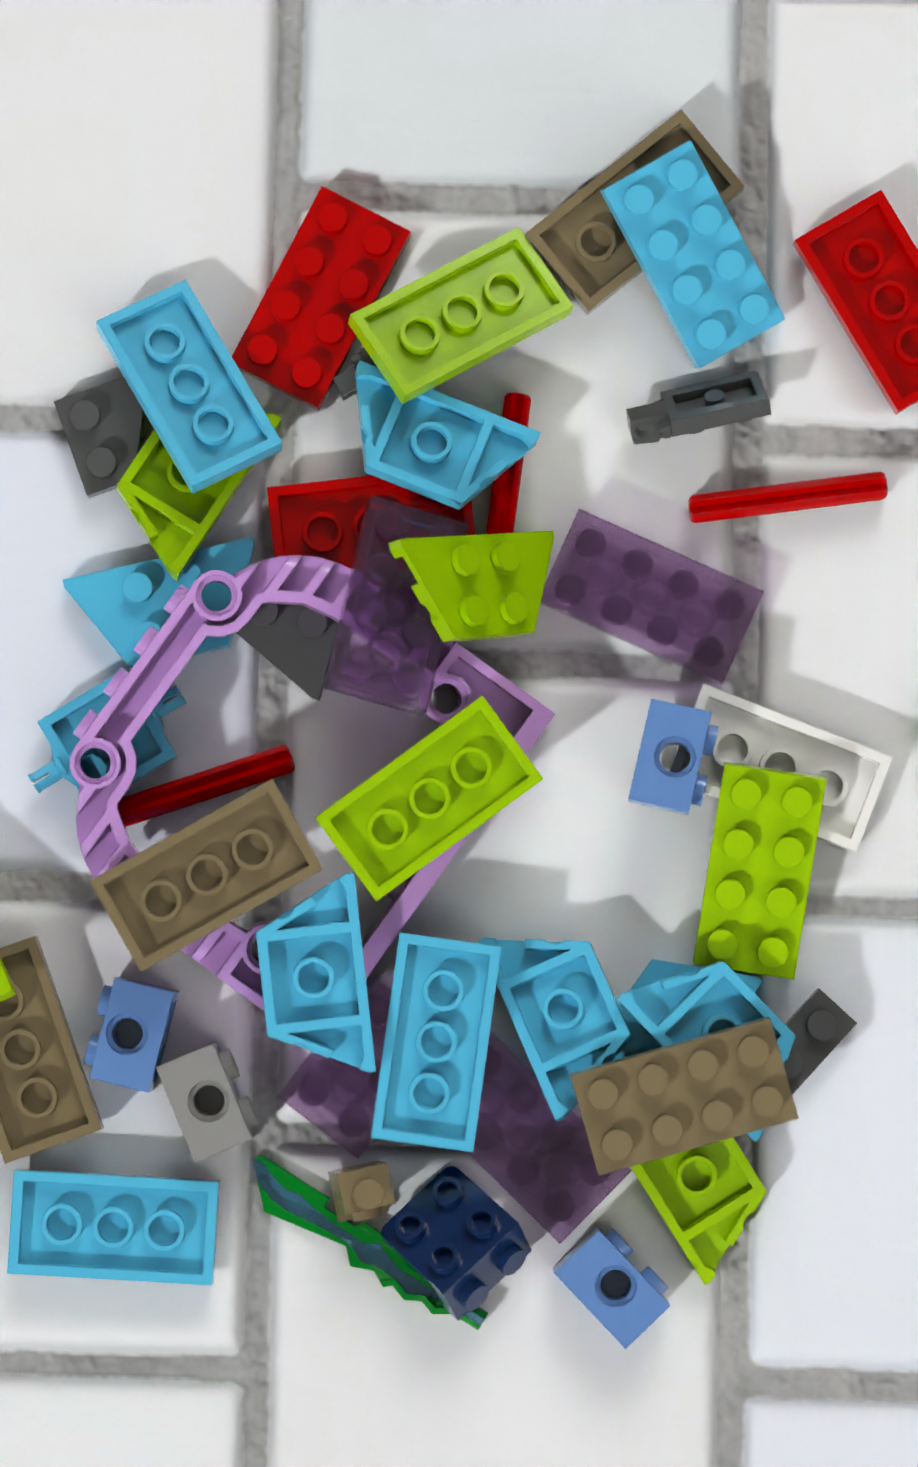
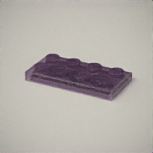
M371 495L366 504L325 680V689L423 717L428 711L443 641L431 622L429 611L419 602L411 588V585L417 582L403 556L394 559L389 549V543L402 538L466 535L468 524Z
M579 509L546 580L541 604L722 685L764 591Z
M490 1030L474 1150L468 1153L561 1244L632 1170L628 1167L599 1176L583 1121L571 1111L564 1120L557 1122L554 1119L535 1073Z

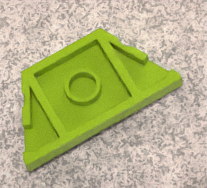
M266 414L277 432L281 426L282 418L275 414ZM154 429L118 482L117 492L170 576L178 581L254 465L192 494Z
M553 531L402 538L389 543V549L394 559L403 556L417 582L411 585V588L419 602L429 611L431 622L443 642L515 637L535 632L554 541Z
M734 1137L631 1166L704 1285L712 1281L716 1274L715 1268L729 1245L733 1246L743 1231L745 1219L756 1210L767 1192Z

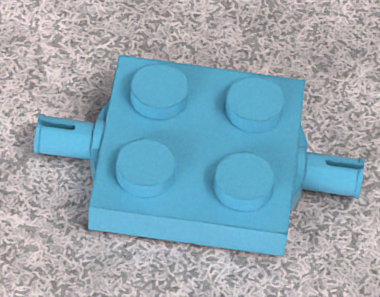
M114 675L37 722L50 743L54 759L28 775L30 781L36 783L33 786L38 793H41L44 789L64 777L75 785L79 791L80 784L74 779L69 768L72 751L80 741L73 732L90 709L99 714L111 697L103 691ZM176 685L167 691L132 740L137 754V773L132 784L178 757L164 733L163 721L161 720L165 715L183 704H187L184 697L180 695L181 692ZM92 748L83 755L82 768L88 776L100 778L108 773L111 767V760L104 750Z

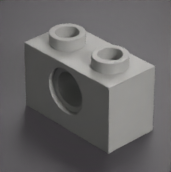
M215 1042L156 1067L194 1163L255 1137L252 1127L258 1125L259 1120L249 1096L240 1099L233 1079L240 1077V1073L229 1048L221 1051L218 1042ZM203 1086H215L223 1093L224 1106L219 1113L209 1114L199 1107L197 1096Z

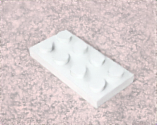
M703 683L693 708L712 712L709 724L719 726L713 755L707 756L702 754L698 774L708 776L704 794L716 799L719 798L724 762L826 777L817 838L849 851L857 852L893 757ZM678 745L669 772H681L689 765V754L682 746Z

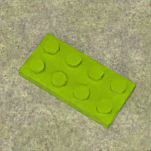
M517 227L350 314L348 324L401 403L404 404L569 316L574 305L521 229Z
M482 695L315 818L377 902L538 784L543 778Z
M724 762L693 964L706 966L718 961H724L732 970L794 980L825 793L826 777Z

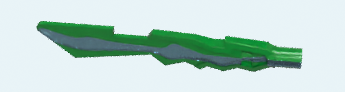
M260 1155L254 1159L264 1212L345 1245L350 1266L374 1271L382 1287L393 1286L403 1300L422 1301L432 1314H450L444 1308L433 1286L385 1242L380 1231L366 1221L357 1225H353L348 1221L338 1222L336 1213L324 1207L331 1199L330 1197L266 1157ZM478 1307L473 1311H468L461 1320L478 1330L488 1312Z

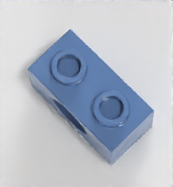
M651 699L628 802L683 815L689 814L691 804L701 806L708 776L698 774L702 754L707 756L713 755L719 726L709 724L712 712ZM670 745H679L685 748L690 757V763L687 768L676 773L667 771L660 762V754L663 749Z
M114 977L112 986L104 985L97 1008V1014L105 1016L100 1036L91 1035L84 1064L92 1066L89 1078L148 1093L153 1091L158 1077L156 1067L161 1065L179 991L124 977ZM125 1018L134 1019L142 1028V1039L136 1047H126L117 1038V1027Z
M596 1226L553 1267V1271L626 1349L670 1307L668 1300L663 1296L669 1287L649 1266L641 1272L627 1258L634 1250L613 1228L605 1234ZM620 1270L628 1275L629 1285L623 1294L610 1296L601 1290V1279L607 1272Z

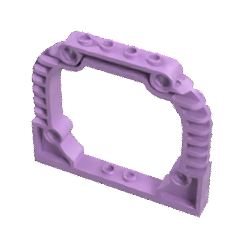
M289 555L262 560L247 566L233 575L223 570H211L203 573L196 579L190 589L182 584L177 588L163 608L171 614L159 631L153 626L148 628L133 649V651L140 655L138 661L130 672L120 667L103 691L111 697L99 714L90 709L73 732L80 739L72 751L69 766L72 776L80 784L76 805V827L80 849L93 878L140 853L129 838L118 805L137 773V754L132 740L206 637L224 638L239 632L252 619L261 605H303L336 621L409 674L422 686L418 695L419 707L428 720L437 724L445 723L483 695L527 755L555 713L457 642H443L434 627L365 577L340 563L313 556ZM221 583L230 590L231 602L225 609L212 611L203 604L201 594L208 584ZM441 684L452 686L458 694L456 708L447 714L437 711L432 703L433 691ZM92 748L104 750L111 760V767L108 773L100 778L88 776L82 768L83 755ZM469 834L386 894L392 901L362 941L366 978ZM231 921L181 949L185 954L214 973L218 979L264 1010L259 959L252 953V944L256 939V931L271 921H260L251 925L247 930Z

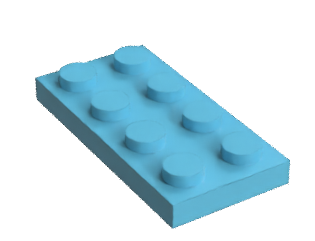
M691 140L686 141L600 191L695 369L702 368L785 320L781 309Z
M186 279L96 321L97 332L192 494L282 451L280 437Z
M399 933L371 1138L473 1152L501 946Z
M15 1169L13 1175L7 1274L213 1285L220 1180Z

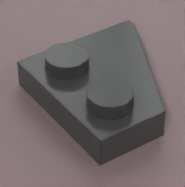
M124 377L54 401L88 498L117 489L118 482L139 453L144 427V411Z
M261 605L252 619L236 634L256 649L308 696L320 701L339 624L333 619L303 605Z

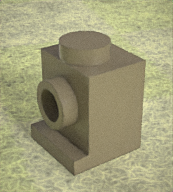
M373 1161L328 1171L338 1222L352 1219L353 1222L377 1218L383 1216V1212L389 1211L388 1205L396 1204L386 1162Z

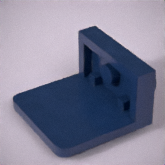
M455 1166L446 1167L396 1213L381 1230L385 1242L433 1286L444 1308L457 1321L468 1311H473L480 1307L488 1297L489 1291L505 1276L515 1273L523 1265L526 1256L532 1251L519 1223Z

